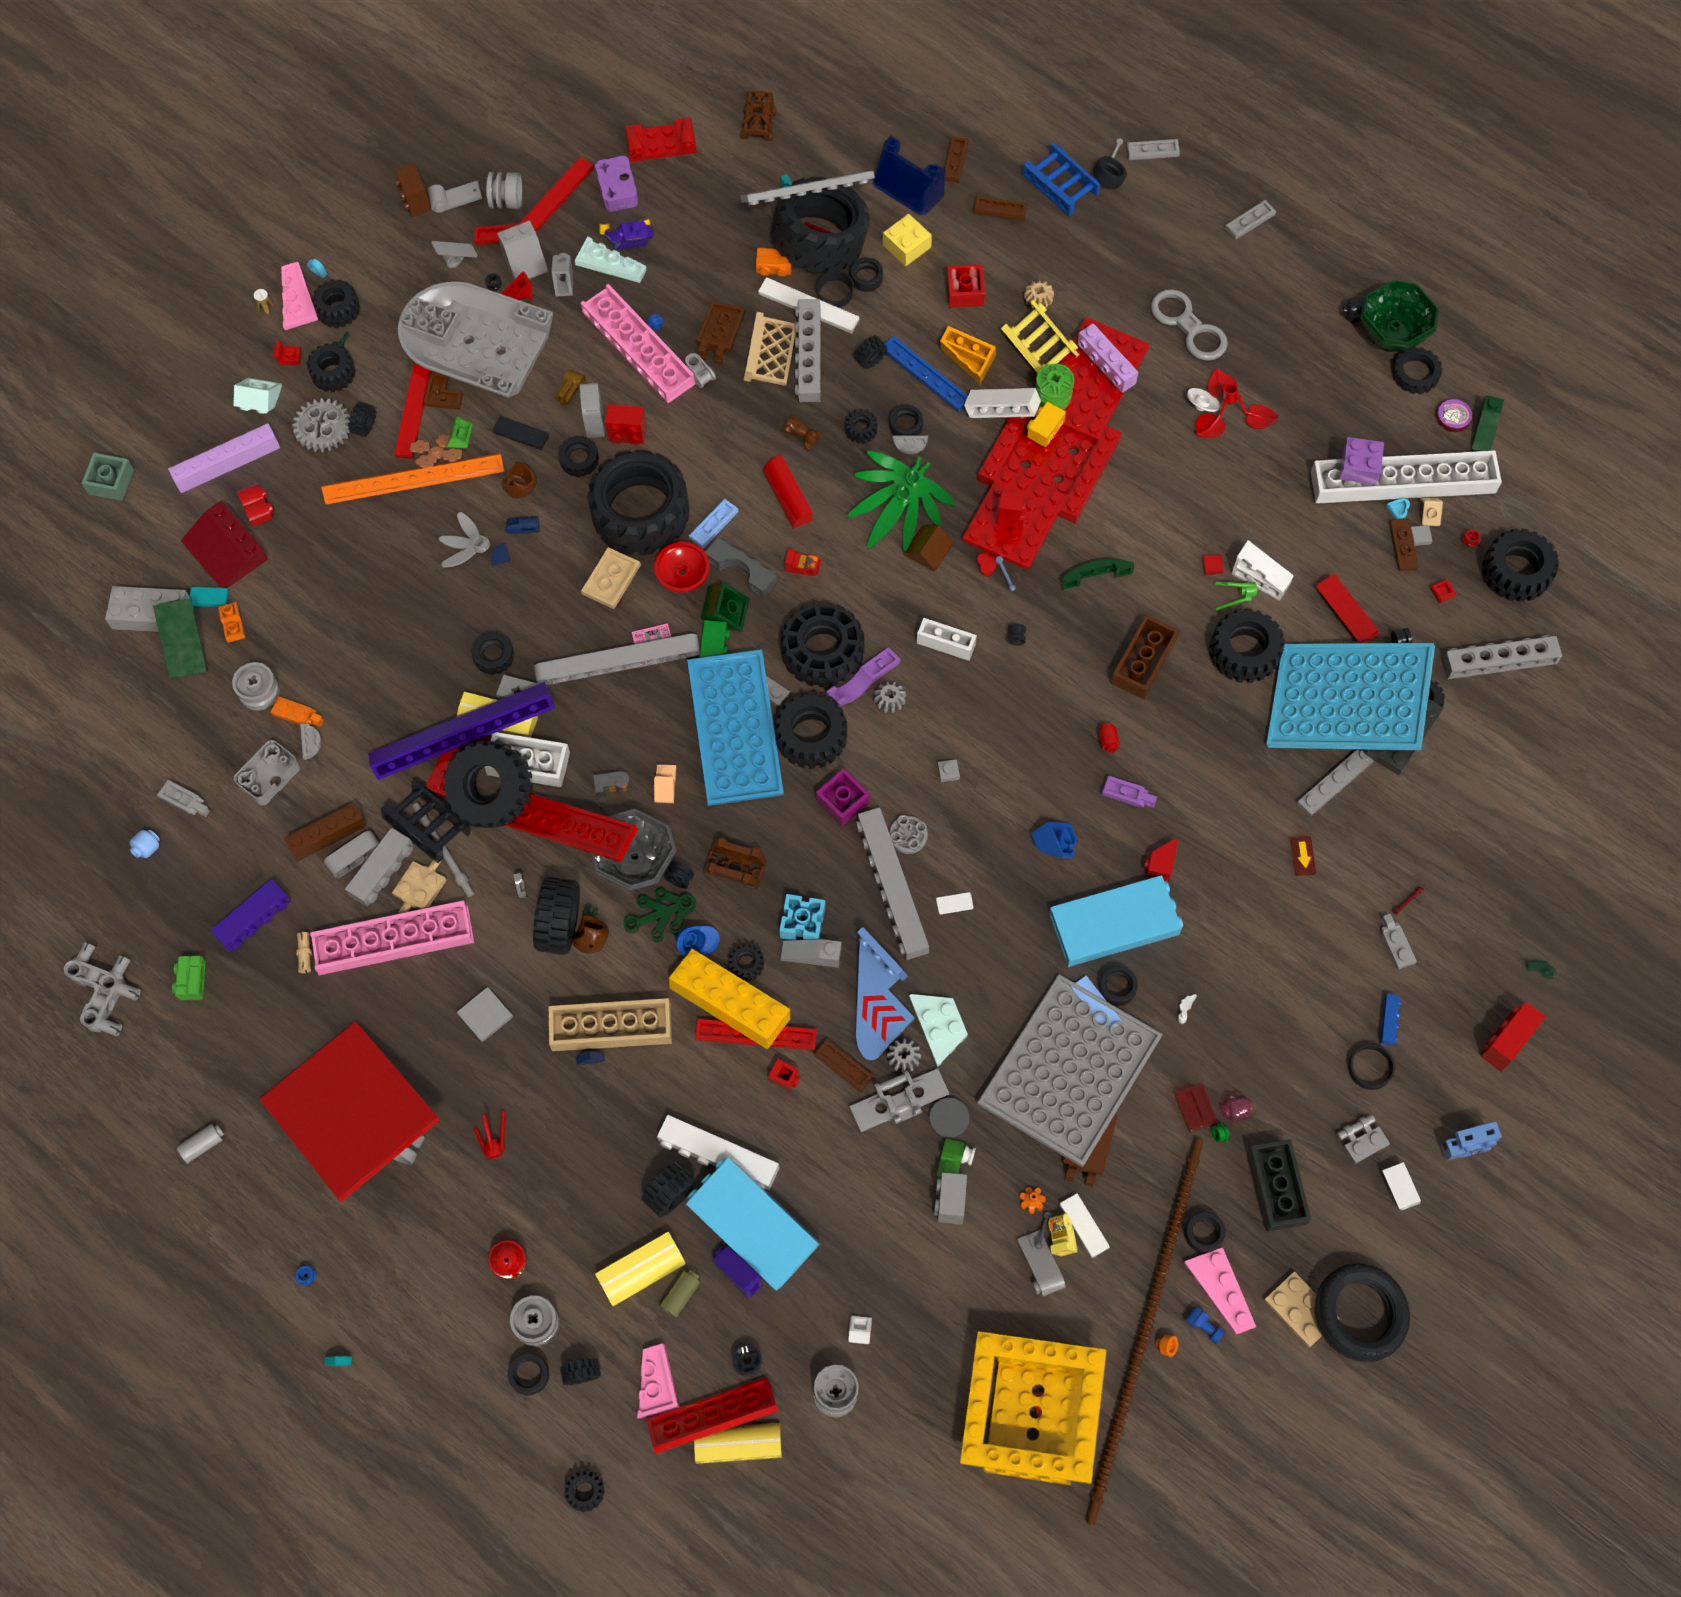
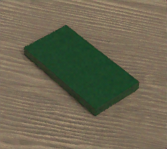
M192 598L153 605L169 679L208 672Z

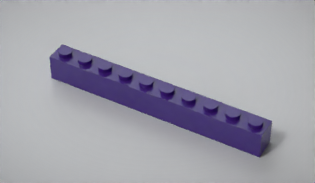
M540 683L368 753L370 767L376 778L380 780L555 709L552 695L546 683Z

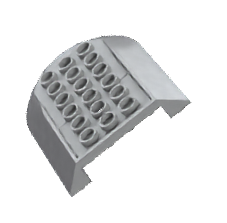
M444 282L422 290L407 303L399 319L398 335L401 346L407 356L421 367L509 398L519 394L549 337L553 312L473 284ZM468 339H473V340H474L473 343H470V344H466V343H465L466 340H468ZM500 350L506 351L502 355L497 354V352Z

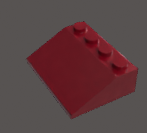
M222 501L206 510L181 539L184 546L220 588L230 587L268 560L261 546Z

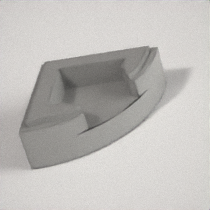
M513 874L519 899L525 898L527 894L522 874Z

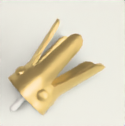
M264 289L255 291L254 298L257 304V312L260 311L261 304L265 313L269 314L267 302L272 307H275V305L268 297L267 291Z

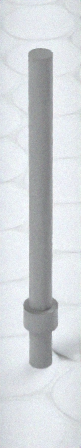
M419 802L412 805L415 812L422 808ZM427 815L420 819L425 828L431 824ZM436 830L430 834L434 842H438L441 839ZM444 846L443 858L453 872L456 883L462 887L467 897L473 896L474 891L468 883L467 876L461 872L450 852Z

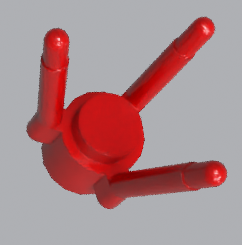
M505 1110L501 1112L499 1143L497 1139L492 1140L485 1114L482 1115L487 1137L485 1144L478 1128H473L482 1148L483 1156L486 1155V1159L498 1158L502 1156V1151H505Z

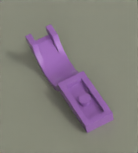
M888 647L861 666L849 682L839 688L832 687L826 694L832 696L837 701L838 706L851 703L863 695L875 681L899 665L901 659Z

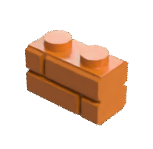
M757 248V274L763 276L777 274L781 277L791 275L792 264L785 256L782 257L777 249Z

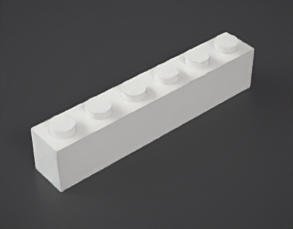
M667 1115L657 1136L662 1147L669 1150L675 1148L679 1150L678 1153L687 1158L693 1156L697 1158V1162L708 1166V1164L716 1166L723 1158L725 1160L732 1158L763 1189L770 1190L779 1170L778 1163Z

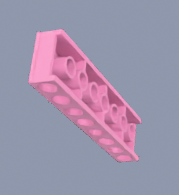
M609 284L606 285V289L588 301L581 302L582 313L667 403H670L695 385L692 371Z
M465 901L310 932L315 958V970L318 972V975L474 943L469 909Z

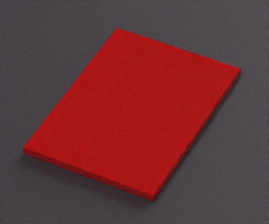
M356 1021L259 1099L340 1202L344 1201L440 1121L438 1116Z

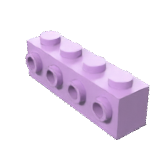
M1094 324L1079 332L1077 345L1122 393L1136 384L1138 371Z

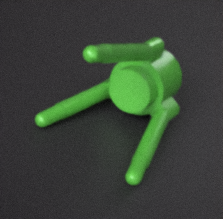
M1216 581L1215 585L1239 587V593L1244 598L1218 606L1215 610L1218 611L1245 601H1251V597H1256L1257 595L1256 582Z

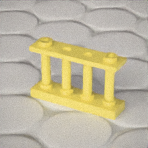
M1032 300L1031 303L1035 309L1015 327L1010 328L1005 324L1001 328L1037 373L1048 364L1058 363L1071 351L1076 356L1080 355L1076 351L1078 346L1072 339L1070 341L1066 339L1046 315L1045 311L1047 309L1041 302L1037 304ZM1041 314L1046 321L1026 339L1023 338L1021 340L1018 337L1020 335L1019 332ZM1051 326L1056 334L1036 352L1033 351L1031 353L1028 349L1030 344ZM1062 339L1067 346L1047 364L1041 365L1039 362L1040 357L1057 341Z

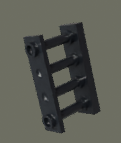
M416 780L411 781L412 793L396 807H390L386 803L381 808L382 818L401 834L408 837L414 845L436 863H439L443 859V847L460 831L466 836L470 835V823H464L459 820L460 816L454 815L450 808L430 793L424 784H419ZM418 797L427 803L410 819H405L400 814ZM434 809L441 814L424 830H419L415 827V824L430 810ZM446 820L454 825L438 842H433L429 838V835Z

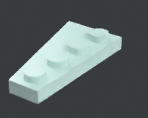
M590 237L586 238L575 259V265L639 283L646 272L645 265L629 257L624 258L620 256L619 252L607 249L606 245L602 243L597 244L593 242V239Z

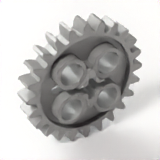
M321 398L319 403L315 399L312 405L307 402V408L301 406L302 412H296L298 417L293 418L295 423L292 426L296 439L302 446L306 445L308 450L313 447L314 452L318 448L322 452H324L325 448L331 451V446L338 448V442L344 444L342 438L348 439L347 433H351L348 430L350 415L347 409H344L343 404L338 405L336 400L332 403L330 398L324 402L323 398Z

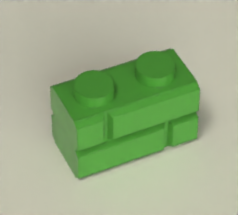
M179 956L178 963L174 964L176 982L172 984V992L179 1000L203 999L206 961L202 956Z

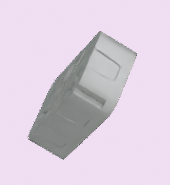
M598 383L580 384L581 409L587 438L605 437L604 412Z
M270 740L235 774L234 781L242 792L251 797L257 804L263 806L269 803L287 782L300 770V765L294 755L276 741ZM280 777L281 783L278 786L275 783L271 785L272 778Z

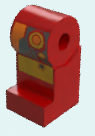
M788 548L785 560L786 572L810 576L818 575L821 564L819 557L796 553V550Z

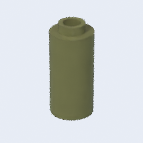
M691 1270L688 1273L683 1271L660 1304V1307L671 1316L677 1318L700 1285L698 1281L699 1276Z

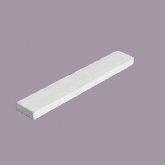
M767 277L758 291L759 295L796 310V306H799V299H816ZM820 300L821 321L852 334L860 320L859 316Z

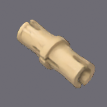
M300 932L297 933L298 950H296L299 966L298 972L306 973L307 970V973L311 972L310 956L312 955L309 939L310 933L302 932L303 935H301Z

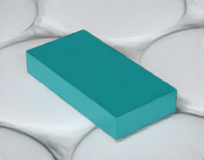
M191 587L190 598H192L193 606L219 607L228 604L230 591L228 588Z

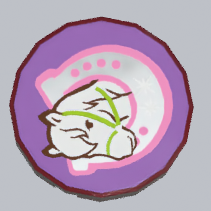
M1452 398L1440 404L1436 412V419L1440 426L1445 427V430L1461 432L1472 422L1473 412L1466 402L1461 399Z

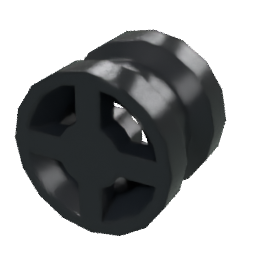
M1021 624L1010 625L1008 627L1009 636L1007 642L1015 646L1025 644L1026 637L1024 634L1026 633V627Z
M1403 628L1401 631H1392V643H1412L1410 630Z

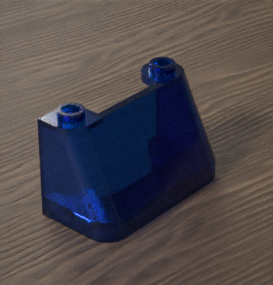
M890 135L884 142L874 172L873 185L916 214L925 215L944 196L945 169L936 164H930L924 170L897 154L901 149L900 141Z

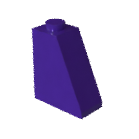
M729 1246L725 1249L721 1248L715 1253L714 1265L747 1300L763 1286L762 1278Z

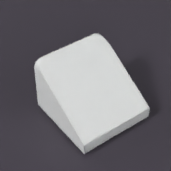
M851 1316L849 1342L869 1344L872 1318Z

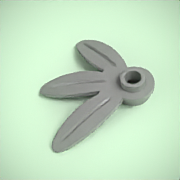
M459 512L457 517L462 529L470 539L459 536H440L438 540L444 545L455 549H465L444 560L441 564L442 567H453L462 564L474 556L475 553L485 552L490 546L489 539L480 535L474 522L462 512Z

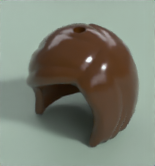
M515 462V465L507 473L506 478L501 481V485L509 496L520 499L528 496L534 490L537 478L527 464Z
M583 915L576 938L572 939L574 947L586 954L600 951L605 946L609 936L608 926L595 917Z

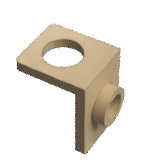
M1421 497L1420 501L1424 503L1422 525L1440 526L1443 501L1439 498Z

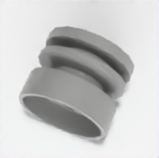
M489 172L486 196L490 209H495L496 205L498 209H502L504 201L506 202L507 209L519 210L521 208L522 179L519 172H508L505 180L502 172H498L497 176L495 172Z
M831 1365L818 1373L814 1381L813 1399L821 1413L829 1417H841L853 1409L857 1401L859 1387L854 1373L842 1365ZM833 1389H837L839 1393L837 1398L834 1397V1394H831Z

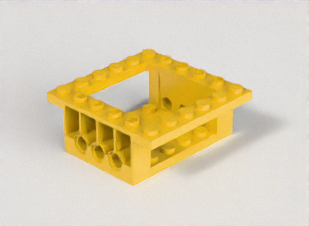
M978 1331L960 1464L982 1467L985 1473L1070 1486L1071 1481L1091 1484L1106 1350ZM997 1357L999 1365L988 1444H983L994 1359ZM1037 1385L1042 1386L1045 1390L1041 1397H1036L1032 1393L1033 1388ZM1035 1406L1042 1410V1415L1037 1419L1032 1418L1029 1414L1031 1408ZM1032 1428L1039 1432L1038 1439L1034 1441L1027 1438V1432Z

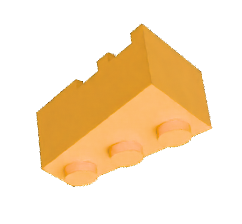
M948 326L940 340L941 350L981 385L996 357V347Z

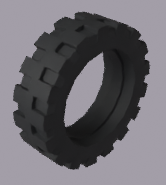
M1413 347L1398 355L1392 373H1394L1393 379L1396 380L1397 386H1401L1403 391H1410L1411 394H1423L1424 392H1430L1432 388L1436 387L1441 377L1442 363L1438 360L1439 357L1436 354H1432L1431 350L1427 351L1423 347ZM1410 361L1422 362L1430 369L1431 377L1421 381L1414 380L1404 372L1403 365Z

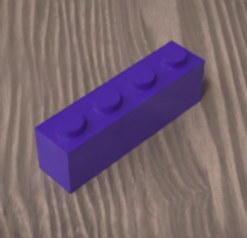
M271 879L210 931L230 953L238 949L248 937L255 935L263 924L269 923L276 913L283 911L288 906L290 899Z

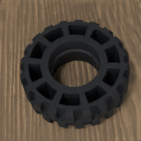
M816 602L811 606L805 605L801 607L800 611H795L791 614V620H786L784 630L781 631L780 644L783 663L787 665V670L790 674H795L797 680L800 682L805 681L810 686H835L840 681L845 682L850 678V674L857 672L858 665L863 661L864 632L861 630L859 620H854V614L850 611H845L844 607L840 605L835 606L829 602H826V604ZM818 634L831 635L840 642L839 648L828 655L813 654L805 647V644L811 637Z
M477 741V743L465 745V749H459L455 753L456 757L449 760L447 764L449 768L444 772L443 776L445 778L443 791H446V803L451 805L450 810L454 815L460 816L459 820L464 823H470V826L502 827L506 823L515 821L516 816L522 815L525 811L523 807L529 804L531 799L529 793L533 791V785H530L532 773L527 769L529 766L527 761L520 758L521 753L517 750H512L510 745L496 741ZM485 766L494 768L501 780L500 793L491 803L482 801L475 789L476 776Z

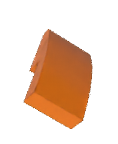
M237 602L219 606L220 620L223 624L227 643L246 638Z

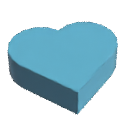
M310 259L307 263L308 269L319 277L324 278L327 272L323 265L316 259Z
M1399 498L1387 503L1386 508L1394 520L1405 519L1410 502L1405 498Z

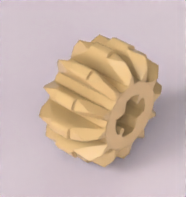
M1040 280L1037 283L1032 281L1031 285H1027L1024 293L1026 304L1031 305V308L1034 309L1035 307L1031 303L1034 300L1037 304L1041 302L1047 308L1048 305L1052 304L1054 298L1052 285L1047 286V282L1041 283Z

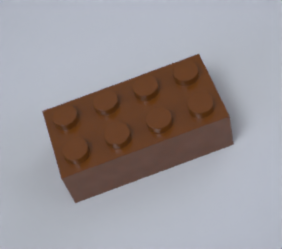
M1146 615L1115 669L1111 684L1145 700L1173 649L1180 630Z

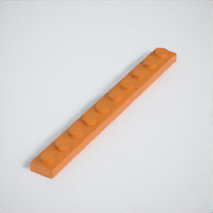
M501 453L436 464L429 468L419 467L322 485L321 488L325 504L500 473L504 472Z

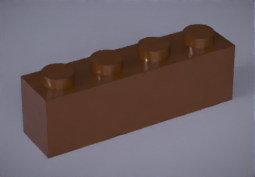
M352 803L284 839L298 862L367 827L356 804Z

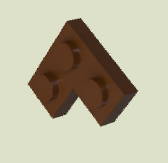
M430 372L424 405L427 407L460 410L463 393L462 391L447 389L448 376Z

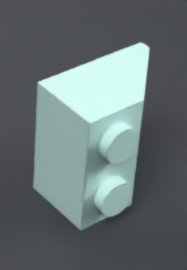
M246 378L234 385V406L240 407L241 410L254 409L258 413H268V411L275 408L282 383Z

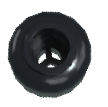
M1350 298L1347 300L1346 305H1343V316H1347L1348 321H1361L1364 298Z

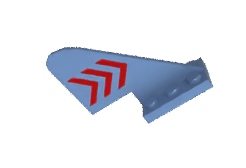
M862 927L857 932L860 935L858 939L860 941L856 1039L858 1049L863 1057L872 1061L879 1058L915 1018L889 991V988L899 979L904 981L908 975Z

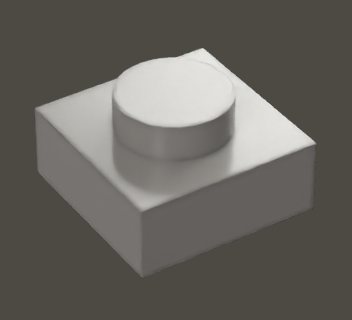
M957 759L938 762L941 782L960 780Z

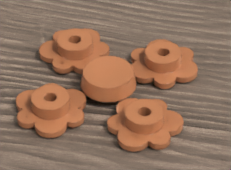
M440 435L436 439L438 447L430 449L429 442H424L423 440L411 443L410 447L411 452L419 454L428 451V455H421L415 461L417 465L424 468L434 466L437 459L442 457L444 460L455 462L462 458L463 452L460 449L451 448L444 451L441 448H447L449 435Z

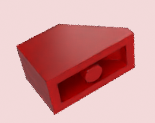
M1173 839L1153 851L1150 859L1146 858L1144 870H1147L1146 877L1154 878L1162 875L1163 880L1169 882L1178 839Z

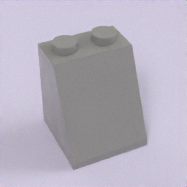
M530 221L497 233L503 258L513 279L522 271L527 274L529 279L548 272L537 234Z

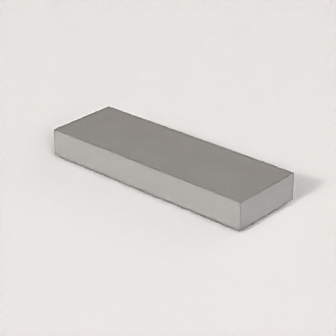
M1178 139L1127 143L1129 160L1179 157L1180 155Z
M1264 200L1226 224L1225 230L1236 240L1276 214V210Z

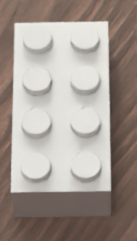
M498 732L492 734L491 741L508 744L512 750H517L521 753L520 758L527 761L529 765L527 769L532 773L530 782L562 787L570 755L568 744ZM490 766L484 767L487 775L499 777L494 768Z

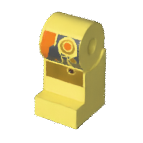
M1068 1214L1051 1217L1049 1219V1229L1053 1242L1051 1254L1064 1256L1078 1252L1074 1229Z

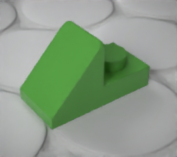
M946 1138L936 1178L941 1179L942 1173H959L966 1143Z

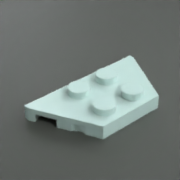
M911 994L909 999L938 1067L963 1042L968 1035L953 998Z

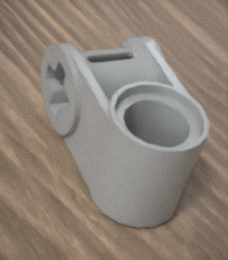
M691 353L686 356V366L694 374L695 384L700 389L710 380L714 381L716 379L713 370L707 366L698 354Z

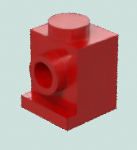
M777 1059L768 1075L769 1082L775 1083L789 1091L792 1087L796 1088L801 1079L799 1077V1069L780 1059ZM788 1075L790 1078L786 1081L782 1077Z

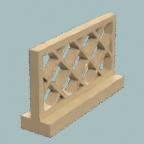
M757 312L744 381L751 382V379L786 386L796 333L795 323L763 317L764 313ZM765 323L772 324L775 329L769 332L765 328ZM785 327L790 328L792 333L785 335L781 329ZM779 332L782 338L776 341L772 334ZM768 337L772 344L766 347L762 340ZM784 341L789 345V348L785 350L779 345ZM776 347L780 353L773 356L769 349ZM766 352L770 358L763 362L759 355ZM781 356L787 361L782 365L776 360ZM773 361L777 368L770 371L766 364ZM763 367L767 373L760 375L756 374V371ZM780 370L784 375V379L776 378L774 373Z

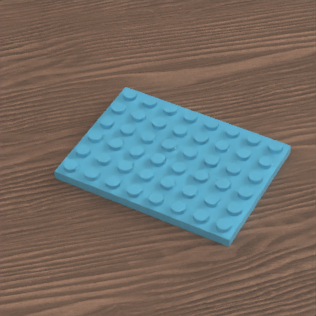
M1434 643L1284 645L1268 732V748L1421 750L1435 651Z

